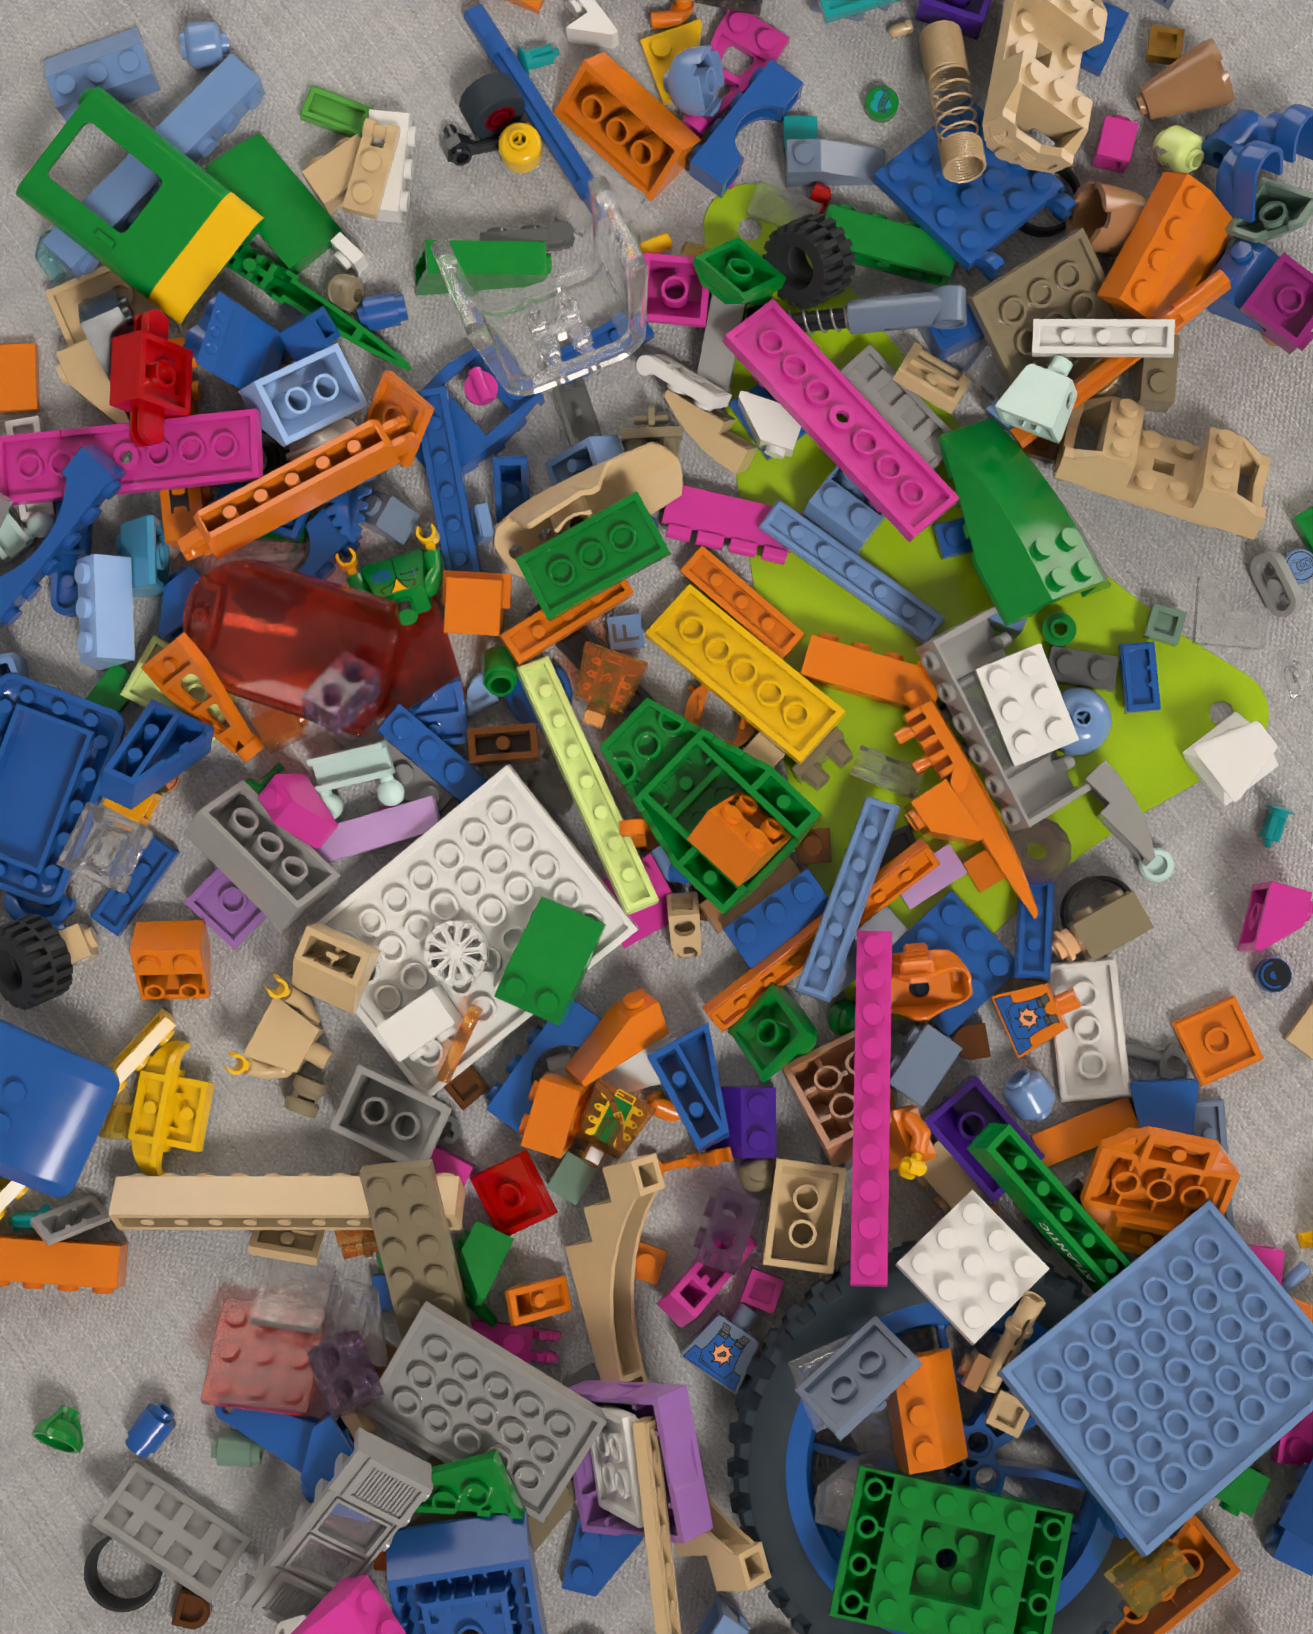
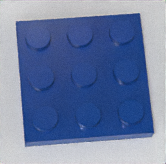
M953 891L944 896L892 945V954L904 952L903 947L905 944L925 943L928 950H949L955 953L969 970L972 977V996L962 1004L946 1009L930 1019L946 1037L955 1031L1014 975V957ZM928 982L910 984L909 990L915 996H923L928 992L929 984Z

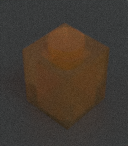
M289 701L251 719L265 750L271 754L308 737L304 727L308 726L309 722L302 708L298 707L295 709L294 705Z

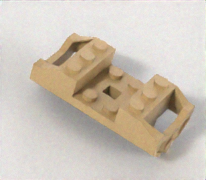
M1005 0L982 123L986 147L993 151L998 159L1018 164L1025 169L1046 173H1055L1073 165L1074 155L1088 132L1093 104L1091 99L1076 89L1083 51L1103 43L1108 13L1102 0ZM1035 128L1054 141L1055 145H1042L1024 132Z
M1115 396L1088 399L1071 412L1053 463L1052 478L1058 481L1072 482L1083 486L1084 489L1208 528L1222 529L1234 533L1240 538L1255 539L1265 520L1266 508L1262 507L1263 489L1270 469L1271 457L1260 454L1243 436L1237 435L1230 430L1210 427L1202 446L1197 447L1184 440L1178 441L1162 436L1152 430H1143L1142 423L1145 406L1137 404L1131 399H1121ZM1079 424L1099 430L1094 451L1073 448ZM1239 474L1250 477L1244 498L1237 494Z

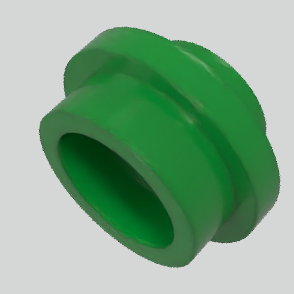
M1053 613L1042 624V636L1052 646H1066L1076 635V624L1065 613ZM1059 623L1065 627L1063 635L1055 633V624Z

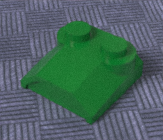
M739 237L696 256L693 260L700 283L724 304L748 303L754 306L765 305L771 300L774 292L782 289L786 280L782 273Z
M772 984L727 1031L729 1035L733 1036L759 1074V1079L762 1082L769 1080L797 1054L805 1055L809 1053L817 1041V1030L798 1002L783 988Z

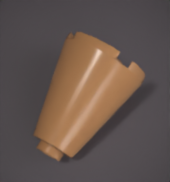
M1213 38L1203 40L1138 88L1140 95L1135 96V102L1141 116L1147 114L1149 119L1152 120L1225 106L1233 102L1234 93L1228 71H1224L1221 63L1223 58Z

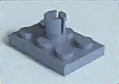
M875 1315L797 1387L795 1391L841 1441L870 1413L883 1410L887 1406L885 1399L889 1400V1395L909 1378L922 1363Z

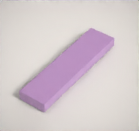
M428 796L337 823L339 826L322 847L312 848L327 863L422 836L441 820L435 796Z

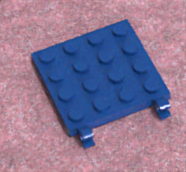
M968 98L959 106H969L971 99ZM974 102L971 108L977 112L974 122L980 127L977 135L982 139L986 160V169L982 175L975 180L965 183H955L945 179L942 174L939 158L938 137L935 133V126H933L877 171L872 182L966 271L976 266L987 280L993 281L1001 274L999 268L1005 262L998 254L991 251L1044 207L1058 221L1063 222L1072 214L1070 209L1075 206L1076 202L1070 195L1062 193L1064 185L1053 174L1025 169L1018 164L998 159L995 153L986 147L982 127L984 111ZM958 109V110H954V111H952V112H958V111H962V110H964V109ZM967 110L958 115H947L940 123L949 126L962 120L971 121L974 114L971 110ZM966 123L958 124L953 127L965 125ZM970 124L960 129H948L942 137L946 138L953 133L962 131L975 133L976 127ZM938 125V131L941 133L945 128Z

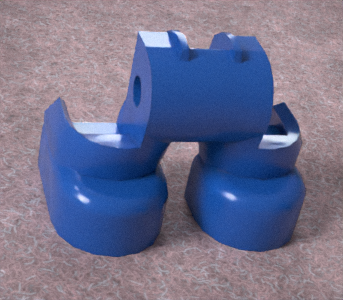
M1293 104L1286 108L1283 113L1273 112L1266 118L1252 110L1242 109L1232 115L1225 123H1220L1219 128L1215 132L1205 137V141L1201 144V150L1204 152L1202 163L1218 169L1215 196L1229 214L1251 223L1255 221L1256 182L1260 168L1281 175L1283 173V160L1294 163L1296 161V154L1313 160V108L1302 104Z

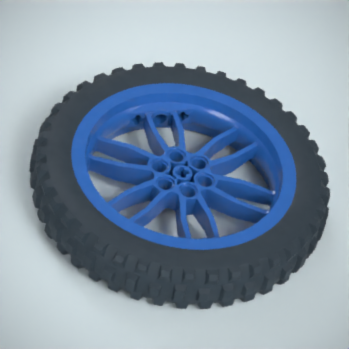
M916 1240L902 1242V1246L894 1247L892 1252L888 1253L887 1287L850 1286L851 1261L849 1260L838 1266L839 1270L832 1274V1278L828 1282L819 1279L811 1285L810 1289L804 1294V1301L801 1304L793 1300L784 1310L786 1314L782 1318L781 1326L778 1329L770 1328L763 1338V1352L760 1357H752L747 1367L749 1382L746 1389L738 1390L735 1400L739 1416L737 1422L730 1423L728 1434L729 1442L734 1444V1457L727 1459V1476L733 1478L734 1491L729 1494L732 1513L739 1514L742 1525L739 1529L754 1542H762L771 1578L764 1581L766 1588L770 1590L768 1597L777 1609L780 1608L787 1619H790L791 1627L798 1634H908L828 1615L846 1525L837 1532L821 1514L814 1487L813 1453L821 1452L857 1465L898 1469L895 1453L859 1451L817 1439L816 1432L820 1418L798 1395L795 1389L875 1315L905 1346L904 1336L906 1332L934 1326L939 1349L950 1348L946 1328L947 1326H952V1324L896 1266V1263L918 1243ZM1044 1260L1042 1261L1050 1269L1028 1291L1041 1296L1046 1304L1032 1326L1033 1334L1022 1344L1020 1348L1022 1352L1088 1299L1082 1293V1283L1070 1275L1064 1278L1054 1272V1266ZM1022 1297L988 1331L1002 1336L1005 1330L1004 1323L1008 1316H1013ZM1002 1381L999 1388L1008 1392L1010 1390L1009 1387ZM987 1392L968 1419H962L968 1458L957 1462V1467L954 1470L947 1467L916 1474L1010 1496L1014 1495L1003 1489L1006 1476L1043 1478L1085 1490L1077 1519L1072 1520L1051 1634H1100L1104 1629L1111 1632L1125 1617L1123 1610L1127 1603L1133 1604L1146 1588L1142 1579L1145 1574H1153L1160 1557L1157 1549L1155 1548L1149 1555L1141 1557L1126 1537L1119 1539L1105 1530L1089 1491L1079 1476L1038 1463L995 1458L996 1450L1015 1437L997 1428L991 1430L987 1423H985L984 1418L996 1394ZM870 1413L862 1421L875 1426L892 1437L890 1420L876 1413ZM1030 1414L1021 1433L1036 1424ZM974 1432H981L985 1436L982 1445L976 1448L969 1447L967 1443L969 1436ZM981 1468H991L993 1475L988 1482L980 1483L976 1481V1474ZM947 1548L944 1550L947 1566L949 1567L954 1561V1552L952 1549Z

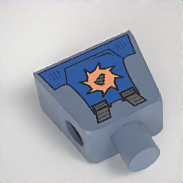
M745 1303L740 1304L732 1318L717 1310L681 1348L680 1357L736 1395L747 1372V1367L759 1345V1338L748 1331L759 1313Z

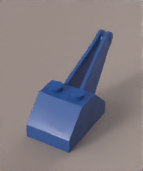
M231 1393L224 1395L215 1405V1413L220 1420L237 1429L301 1472L300 1479L302 1484L300 1488L309 1503L314 1502L315 1487L318 1481L323 1478L330 1482L334 1477L335 1461L338 1455L344 1453L350 1456L354 1451L355 1440L336 1408L328 1411L321 1418H317ZM230 1404L233 1410L228 1411L225 1405ZM340 1503L331 1512L367 1522L371 1520Z

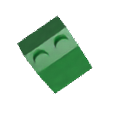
M542 896L506 966L494 997L559 1026L568 1018L606 924Z

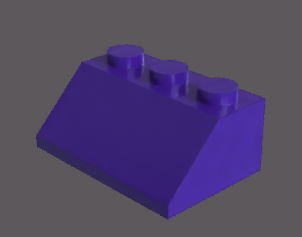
M969 1075L949 1092L923 1120L930 1128L931 1133L992 1203L1004 1194L1005 1191L967 1149L989 1123L1010 1124L1040 1160L1045 1158V1155L974 1075Z

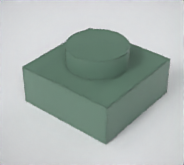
M1153 603L1142 637L1173 647L1177 646L1187 612Z

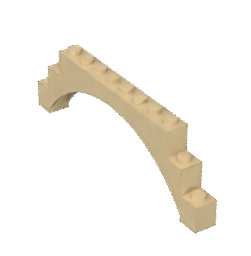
M656 1153L625 1159L602 1167L610 1198L584 1207L591 1237L565 1247L600 1380L648 1383L637 1337L634 1311V1278L640 1236L649 1208L658 1190L665 1188ZM708 1496L713 1529L685 1544L674 1543L677 1556H707L717 1591H749L771 1578L762 1542H754Z

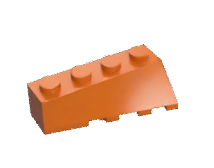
M1195 1514L1185 1522L1159 1558L1153 1574H1147L1143 1582L1146 1588L1141 1596L1136 1598L1133 1604L1127 1603L1123 1608L1125 1617L1109 1632L1110 1634H1168L1241 1574L1238 1566Z

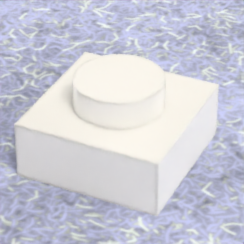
M341 232L331 240V244L336 252L333 254V257L345 270L351 267L359 275L368 266L364 254Z

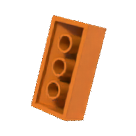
M605 52L583 60L553 112L650 202L686 167L692 150L698 143L702 142L695 133Z

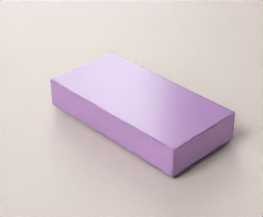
M950 844L934 853L940 865L900 895L909 910L968 873Z

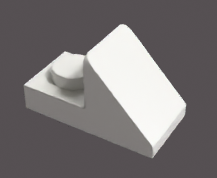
M596 0L567 1L570 10L577 18V20L566 27L567 41L612 49L619 45L618 30Z

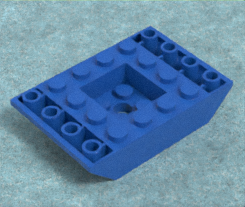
M524 1508L525 1512L521 1519L509 1518L508 1514L492 1513L490 1517L472 1516L398 1529L393 1536L389 1548L386 1550L387 1584L392 1612L406 1634H461L467 1629L476 1630L479 1634H548L526 1508Z

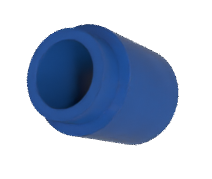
M394 292L365 297L362 298L363 305L357 306L360 323L362 326L368 325L370 332L400 326L402 321L409 320L403 293L394 295Z
M157 1403V1405L148 1404L127 1431L126 1446L133 1453L143 1458H147L150 1453H155L176 1426V1421L173 1418L175 1414L172 1409L163 1403Z

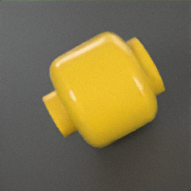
M513 123L507 126L501 133L498 141L500 158L504 166L510 171L519 174L528 173L540 164L543 156L542 141L535 128L526 123Z

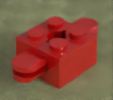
M158 309L136 314L134 316L133 332L112 338L109 405L130 413L129 439L138 447H148L162 443L164 441L165 419L190 416L193 351L168 341L169 320Z

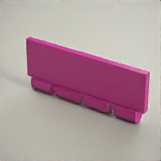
M683 485L682 495L664 508L661 523L668 524L665 538L689 543L691 531H698L695 545L722 550L724 539L728 538L730 539L728 552L755 558L757 547L762 546L761 560L782 565L785 564L787 552L791 553L758 529L773 506Z

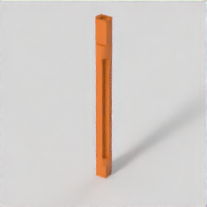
M1219 269L1154 319H1175V332L1199 315L1202 310L1231 289L1229 278ZM1103 357L1073 381L1077 391V398L1072 411L1142 357ZM1016 427L1010 430L1012 437L1022 449L1038 437Z

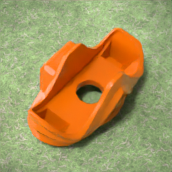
M925 943L905 944L903 947L904 952L892 954L891 1013L903 1015L919 1023H925L942 1011L962 1004L972 996L971 974L955 953L942 949L928 950ZM927 982L929 984V990L923 996H915L909 990L910 984Z

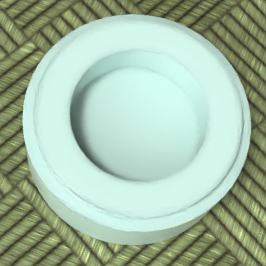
M1154 848L1155 858L1147 866L1138 859V872L1148 882H1162L1168 879L1174 870L1172 856L1161 848Z

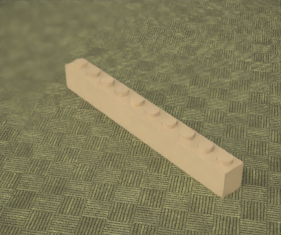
M132 1173L129 1176H116L108 1216L118 1230H373L360 1176H351L346 1173H335L332 1176H316L311 1173H301L298 1176H282L277 1173H267L264 1176H248L243 1173H233L230 1176H214L209 1173H199L196 1176H180L175 1173H166L162 1176H147L141 1173ZM438 1173L436 1177L449 1230H461L465 1200V1189L459 1176L450 1173Z

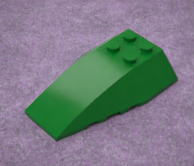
M993 418L942 434L937 438L948 478L954 481L956 494L960 498L956 502V506L961 507L965 519V524L962 527L965 538L970 539L974 551L971 554L973 566L1005 627L1032 617L1048 604L1081 593L1082 597H1086L1111 586L1077 521L1035 464Z
M646 698L599 746L673 867L723 915L750 896L801 843L821 815L820 811L769 764L750 756L740 748L723 741L713 733L694 725L684 717L649 698ZM741 790L745 795L752 797L757 802L758 807L770 818L777 820L791 838L753 877L737 886L687 838L709 809Z

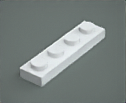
M1034 319L1032 357H1054L1055 355H1060L1063 357L1173 358L1175 319Z

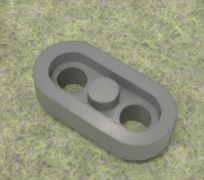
M1266 551L1255 556L1250 565V573L1269 611L1277 617H1287L1299 611L1303 604V595L1285 558L1276 551ZM1270 563L1273 565L1275 572L1271 570ZM1285 593H1287L1290 602L1286 600Z

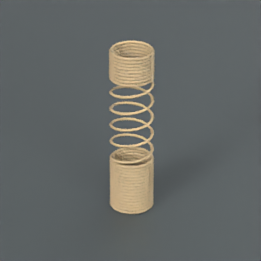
M936 21L921 31L919 44L927 90L930 93V105L933 108L932 118L935 122V133L938 137L939 158L942 174L945 179L950 182L965 183L975 180L985 171V154L982 139L977 135L980 127L974 122L977 112L971 108L974 104V97L969 94L972 84L969 80H966L969 76V67L962 30L953 21ZM964 82L968 84L967 92H955L943 98L935 95L936 90H952ZM961 95L960 97L947 99L950 96ZM966 95L971 99L969 106L954 107L946 112L937 109L942 101H955ZM933 97L939 100L936 105L933 103ZM964 109L962 111L952 112L954 110ZM967 110H971L974 114L971 121L962 120L949 126L940 123V120L945 115H958ZM936 111L942 114L938 120L935 116ZM966 123L965 125L953 127L958 124ZM970 124L976 127L975 133L962 131L953 133L946 138L942 137L948 129H960ZM938 125L945 128L941 133L938 131Z

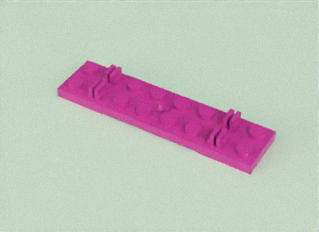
M774 299L770 300L725 335L722 342L753 374V379L755 381L758 380L762 388H766L870 500L869 503L872 506H876V511L878 513L881 512L908 542H911L960 499L819 350V347ZM836 414H842L843 416H845L847 418V422H839L836 418Z
M256 408L165 419L164 441L148 447H138L129 439V423L0 436V493L13 500L11 506L63 501L66 478L61 474L81 447L95 444L126 472L120 480L122 487L116 495L250 482L263 477L261 412ZM130 451L132 453L131 461L123 463V454Z

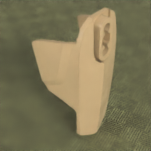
M650 442L586 469L532 497L508 514L495 527L494 547L510 573L525 578L515 560L516 558L630 494L638 491L650 515L682 495L683 478L679 459L666 447ZM544 528L550 529L549 533L545 535L539 534ZM513 545L520 546L517 551L509 550Z

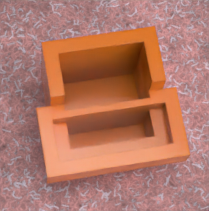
M443 570L441 604L445 605L444 633L500 636L503 634L505 608L511 609L513 574Z

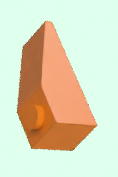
M639 988L634 992L628 993L623 999L613 1004L565 1066L566 1073L581 1086L585 1087L668 1035L669 1031L659 1002Z

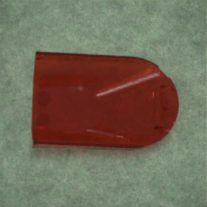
M238 559L223 563L213 568L207 574H204L190 591L183 614V632L186 633L208 659L227 693L361 737L368 733L388 694L402 632L397 601L268 562L254 559Z

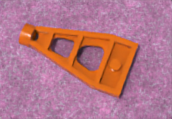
M185 632L141 666L142 670L160 691L186 714L215 727L213 737L232 753H236L244 763L266 746L257 735L251 733L208 659ZM188 674H194L200 679L208 695L205 701L194 699L181 686V680ZM213 704L218 705L229 726L227 728L207 712V708Z

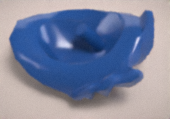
M6 892L4 898L6 912L13 920L28 914H38L43 919L49 920L58 931L67 928L63 925V922L74 913L76 899L70 898L66 892L61 900L51 905L38 904Z

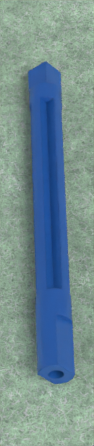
M479 4L466 10L463 16L464 20L497 71L506 74L513 80L524 99V113L538 131L542 141L580 200L585 203L593 217L608 210V200L601 191L600 185L484 6Z

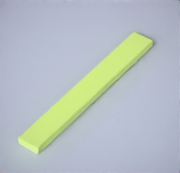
M549 656L516 667L518 678L625 916L658 904V896L631 837H621L619 821L623 819Z

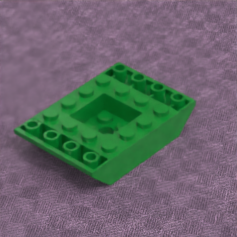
M859 1465L828 1615L908 1634H1051L1073 1513L1024 1498L922 1475H909L891 1468ZM944 1548L952 1549L954 1552L952 1565L947 1568L938 1567L936 1564L937 1553Z

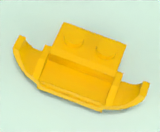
M172 1040L166 1043L151 1057L146 1068L140 1071L128 1139L131 1140L133 1156L137 1165L148 1176H162L166 1174L162 1169L163 1152H170L171 1147L201 1152L203 1149L215 1083L184 1077L186 1070L179 1069L182 1056L190 1049V1042Z

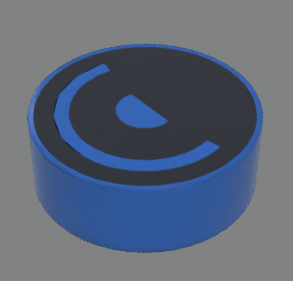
M1267 958L1256 966L1254 978L1256 984L1266 992H1280L1289 986L1292 972L1289 965L1282 959Z

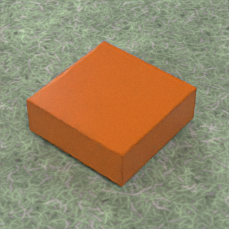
M986 849L962 863L979 893L1005 878Z

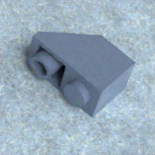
M372 489L370 495L361 497L362 501L367 502L368 508L360 510V513L365 516V521L358 524L386 539L404 545L421 515L392 495Z

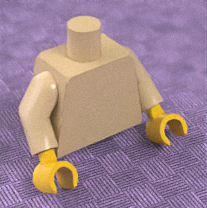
M273 974L272 976L280 982V985L276 989H269L264 985V989L273 1000L243 1055L249 1058L245 1059L239 1053L230 1051L227 1054L237 1058V1064L232 1068L223 1066L224 1070L233 1075L243 1073L261 1079L288 1078L293 1072H301L307 1061L324 1070L333 1055V1051L317 1043L324 1029L319 1025L320 1016L307 995L293 986L287 985L286 981L279 974Z

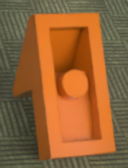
M558 1275L532 1283H516L505 1290L511 1326L521 1325L572 1310L566 1275Z

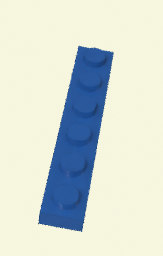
M442 386L416 391L435 408L422 438L421 445L437 530L440 534L439 541L444 568L451 571L482 572L448 388Z

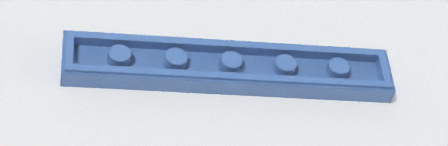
M779 499L758 528L920 644L929 641L945 619L942 614Z
M866 796L796 987L798 993L828 1003L831 1002L898 818L899 806Z

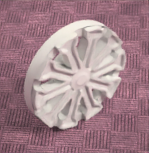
M449 920L439 924L428 934L423 950L424 962L429 969L428 971L437 980L447 985H464L477 979L485 970L489 960V945L482 931L474 924L464 920ZM450 926L455 927L454 939L449 931ZM464 928L469 929L470 934L465 939H462ZM438 932L442 933L446 943L436 937ZM474 939H479L480 945L471 947L470 943ZM431 945H434L443 951L431 952ZM479 953L482 955V960L478 961L472 958L471 955ZM444 958L437 967L434 966L433 959ZM466 963L475 968L473 974L469 972ZM450 964L448 977L442 975V971ZM457 966L463 976L459 980L456 978Z

